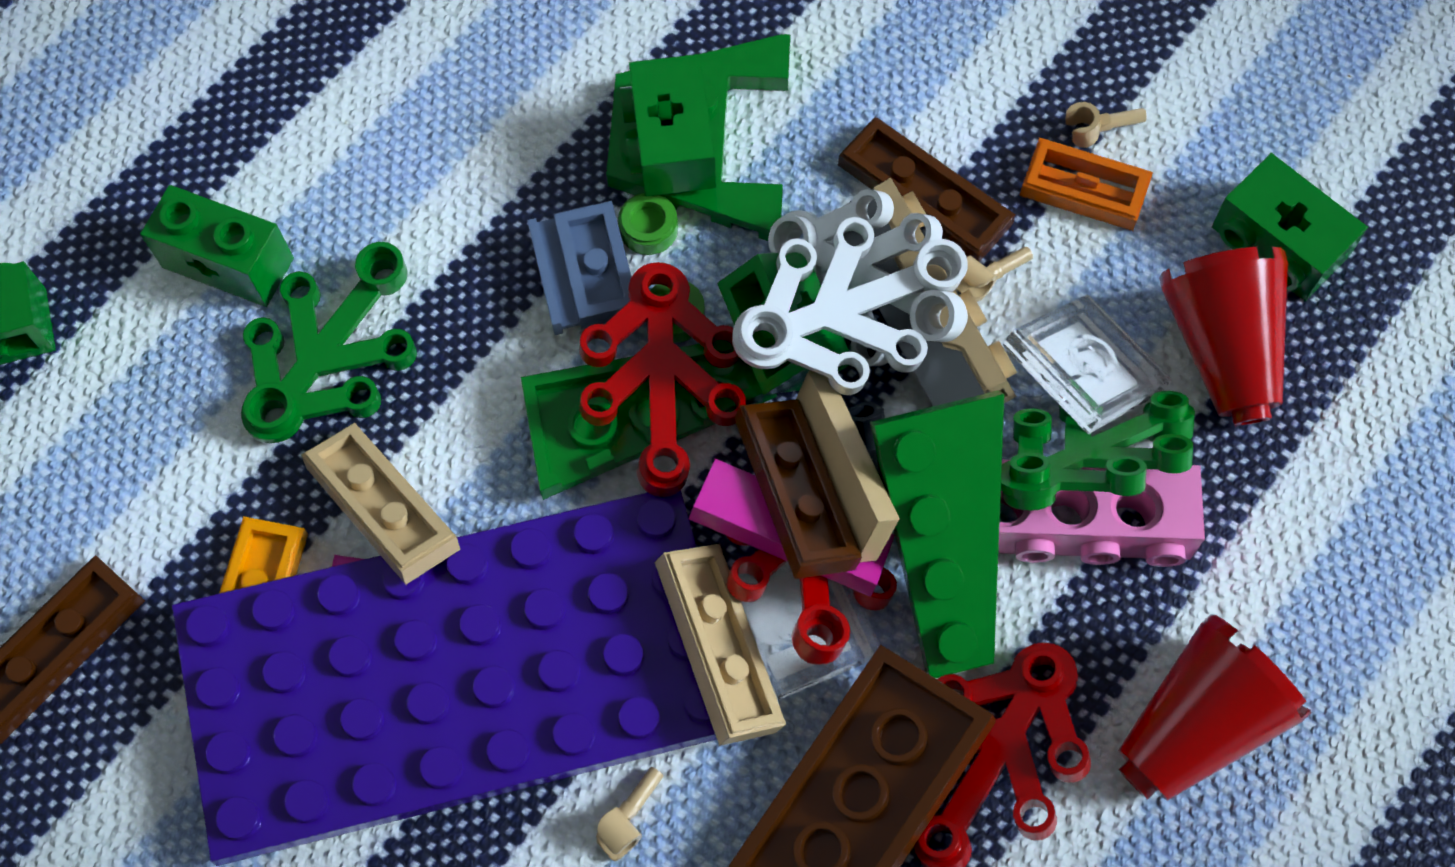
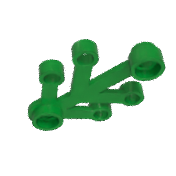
M375 242L367 245L359 252L355 261V269L360 281L320 332H318L315 307L320 301L321 293L314 278L306 272L298 271L287 275L280 285V293L289 308L297 361L282 380L277 355L284 347V336L278 325L273 320L265 317L256 318L246 325L243 331V340L252 354L256 387L247 394L244 400L241 419L244 427L253 438L264 443H279L292 437L299 430L305 419L348 411L350 415L356 418L370 417L379 409L381 395L375 383L368 377L355 376L347 380L339 388L306 392L319 376L381 363L391 370L400 371L407 369L414 363L417 357L416 346L411 335L402 329H391L384 332L379 338L343 345L381 295L387 296L396 293L406 282L408 275L407 266L400 250L396 246L387 242ZM390 269L394 271L384 279H374L381 270ZM298 287H310L304 297H291L293 291ZM261 333H273L268 343L263 345L254 344L255 339ZM403 343L407 345L406 350L401 355L390 356L387 354L388 349L394 344ZM361 390L371 392L366 402L361 404L351 403V398L356 392ZM276 408L284 409L283 415L272 422L265 421L266 415L271 410Z
M1068 390L1063 392L1092 423L1097 419V413L1084 408ZM1176 391L1154 393L1150 397V402L1144 406L1143 414L1092 437L1091 430L1059 398V418L1065 423V449L1048 457L1043 454V444L1051 440V414L1036 408L1017 411L1013 416V439L1019 443L1018 455L1002 464L1001 491L1003 492V500L1009 506L1016 509L1040 510L1051 506L1056 500V493L1060 490L1111 492L1120 496H1134L1142 493L1146 488L1147 469L1172 474L1188 471L1192 467L1193 442L1191 438L1193 437L1195 416L1194 408L1189 405V398ZM1145 438L1153 442V448L1128 447ZM1083 467H1089V468H1105V471H1100V470H1082V469H1080V468H1083Z

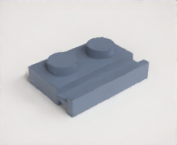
M612 201L555 213L554 219L537 222L536 218L527 220L554 335L563 334V329L581 326V329H584L594 324H605L630 302L628 287L632 276Z

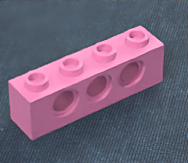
M1002 459V464L1010 460ZM1192 465L1188 471L1176 474L1147 469L1146 488L1142 493L1134 496H1120L1111 492L1060 490L1056 493L1055 502L1044 509L1020 510L1009 506L1016 513L1018 519L1008 523L999 522L998 553L1016 554V559L1029 563L1047 562L1054 559L1055 555L1081 556L1082 562L1093 565L1112 564L1118 562L1120 557L1146 558L1147 564L1156 567L1181 565L1186 560H1191L1205 540L1201 466ZM1089 467L1080 468V469H1082V470H1100V471H1105V468H1089ZM1001 491L1000 504L1009 506L1003 500V492ZM1055 506H1068L1078 513L1081 523L1075 525L1062 523L1054 516L1051 508ZM1131 508L1136 510L1143 517L1145 526L1134 527L1126 524L1120 519L1117 509Z

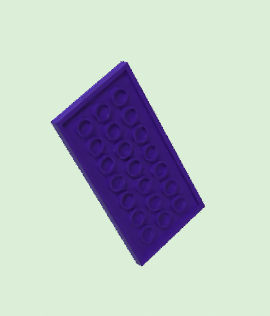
M681 490L669 497H657L646 492L457 537L460 546L458 552L406 585L380 555L173 604L172 610L211 862L216 866H221L717 740L655 565V561L665 552L696 548Z

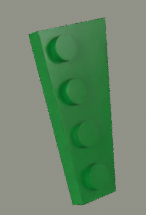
M717 340L712 344L714 349L722 354L734 351L732 344L725 340ZM700 344L679 347L719 384L731 383L738 386L745 394L746 405L764 403L777 397V394H762L752 367L741 358L731 367L718 368L706 360L704 347ZM633 356L615 359L604 367L583 365L521 377L539 488L543 500L639 458L643 450L650 445L649 378L618 406L617 415L609 424L603 426L592 425L585 421L580 413V400L583 390L592 383H605ZM675 380L676 440L678 441L715 423L708 417L706 407ZM594 397L588 402L589 407L597 412L606 411L611 407L610 402L604 397ZM721 397L715 400V405L723 412H732L737 409L735 402L730 398Z
M1000 391L985 393L870 422L883 484L900 518L894 528L923 664L925 672L934 678L994 664L1004 393Z

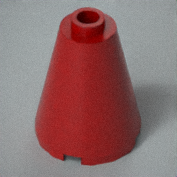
M1257 247L1216 252L1183 262L1184 275L1173 279L1170 269H1167L1159 277L1162 292L1218 416H1232L1234 426L1251 425L1271 420L1270 409L1283 404L1288 261L1286 251L1281 247H1272L1273 258L1259 259Z
M1209 615L1198 626L1118 749L1119 753L1126 760L1118 771L1147 800L1155 792L1166 801L1170 800L1300 724L1311 714L1310 709L1302 706L1307 701L1300 691L1256 645L1249 649L1241 643L1236 647L1229 641L1238 630L1217 615Z

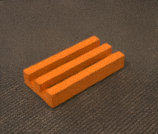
M1039 137L1021 188L1020 196L1133 231L1153 172ZM1043 162H1050L1079 172L1075 175L1043 165ZM1099 178L1128 186L1135 190L1130 192L1099 182Z

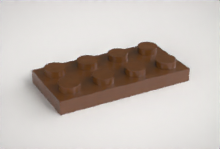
M880 644L728 867H900L996 723L994 715Z

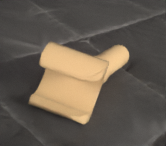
M1087 102L1075 103L1066 111L1067 125L1089 124L1087 127L1077 128L1072 131L1073 143L1081 148L1092 146L1098 140L1100 132L1111 130V128L1143 123L1147 119L1144 108L1112 114H1100L1096 106Z
M1026 246L997 262L994 261L987 268L970 255L967 257V272L956 290L963 293L970 289L975 300L979 302L992 289L996 280L1032 260L1033 253Z
M653 767L648 769L627 800H624L619 808L616 807L607 812L599 821L596 835L597 843L613 861L620 860L642 838V835L630 820L639 813V810L663 778V774Z

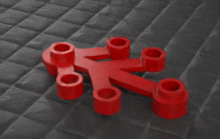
M660 262L646 264L633 274L628 287L630 302L604 325H591L582 332L579 353L582 360L592 367L609 365L616 357L617 346L646 321L648 343L605 383H592L583 390L580 400V413L584 420L592 425L603 426L609 424L615 419L618 406L649 378L650 445L641 453L637 476L639 483L648 493L657 497H669L678 493L685 486L690 470L689 457L685 450L677 445L675 380L706 407L710 420L720 426H731L736 423L734 420L740 405H746V397L743 391L734 384H719L673 343V323H675L704 347L705 358L711 365L718 368H728L736 364L740 358L735 349L731 353L722 354L716 351L712 345L717 340H725L733 346V327L727 325L716 326L688 301L690 286L685 275L678 268ZM653 284L664 285L670 289V293L665 296H657L649 290V286ZM593 339H602L609 344L610 348L605 352L596 353L590 350L587 344ZM594 397H604L610 402L611 407L606 411L597 412L589 407L588 402ZM721 397L730 398L735 402L737 409L732 412H723L717 408L715 400ZM659 456H668L674 460L676 468L670 472L659 471L654 466L653 460Z
M726 535V537L731 542L737 545L749 546L746 543H743L739 540H736ZM760 549L752 556L737 559L733 563L726 581L729 593L737 600L743 602L758 600L762 597L770 576L787 561ZM883 567L877 584L884 593L873 592L870 597L853 590L856 601L862 607L872 611L882 610L887 607L897 589V581L888 569ZM749 574L757 580L758 584H746L739 578V575ZM821 575L799 578L802 613L792 631L791 640L793 647L799 657L807 663L813 665L831 663L840 656L850 637L849 622L842 612L830 606L828 578ZM815 635L820 637L826 645L814 642L809 636Z
M1036 643L1024 648L1017 654L1010 670L969 681L955 674L944 675L937 679L952 689L962 691L964 693L963 696L977 705L1013 699L1002 717L995 719L996 723L975 753L978 754L977 758L942 815L933 816L914 845L916 855L923 867L967 866L971 858L972 846L966 831L1006 765L1017 801L1013 808V817L1018 831L1025 838L1035 841L1046 839L1055 831L1057 826L1055 808L1051 800L1042 793L1025 734L1039 710H1041L1052 742L1047 756L1053 775L1063 782L1074 783L1082 780L1089 773L1091 768L1089 750L1087 745L1076 736L1066 704V700L1074 692L1078 681L1075 661L1064 648L1056 644ZM1049 665L1053 667L1055 673L1047 680L1041 681L1031 676L1033 670L1038 666ZM1068 750L1076 751L1082 756V759L1077 766L1064 768L1057 763L1058 756L1062 752ZM1033 807L1044 809L1048 813L1047 819L1039 826L1027 825L1023 822V816L1028 809ZM937 832H947L953 836L950 846L942 851H935L929 848L930 838Z

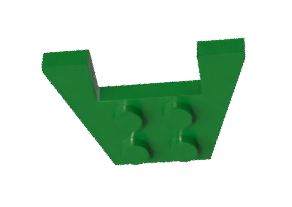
M791 34L776 35L700 54L715 155L716 188L662 194L674 205L676 210L680 205L710 216L713 223L728 228L736 224L758 232V238L768 241L771 227L782 217L783 184L722 182L728 90L788 91ZM630 71L618 73L615 76L606 176L609 187L632 195L645 193L643 174L630 175L626 143L627 138L638 137L636 122L624 123L620 87L632 86Z

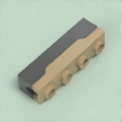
M891 178L874 187V190L887 193L894 205L893 216L889 223L881 228H873L874 237L900 226L902 220L909 214H926L914 192L911 191L901 196ZM875 199L870 201L867 208L870 219L877 210ZM923 222L918 225L915 231V238L918 244L925 237L920 229L925 226ZM848 231L843 234L845 241L851 246H857L864 242L863 237L855 231ZM907 251L876 265V267L892 274L913 266L919 252ZM927 266V272L932 278L939 281L947 279L946 272L941 266ZM970 289L958 295L963 300L968 314L964 330L956 339L949 342L926 341L928 345L927 355L921 365L914 370L932 406L994 391L1004 393V403L1017 397L1007 381V378L1016 374L1017 371L999 340L989 346L984 341L977 327L986 323L987 319ZM891 304L879 307L889 327L899 331L912 329L908 313ZM947 306L940 313V322L944 328L949 319ZM907 342L898 343L906 359L910 360L917 357V352L913 345Z

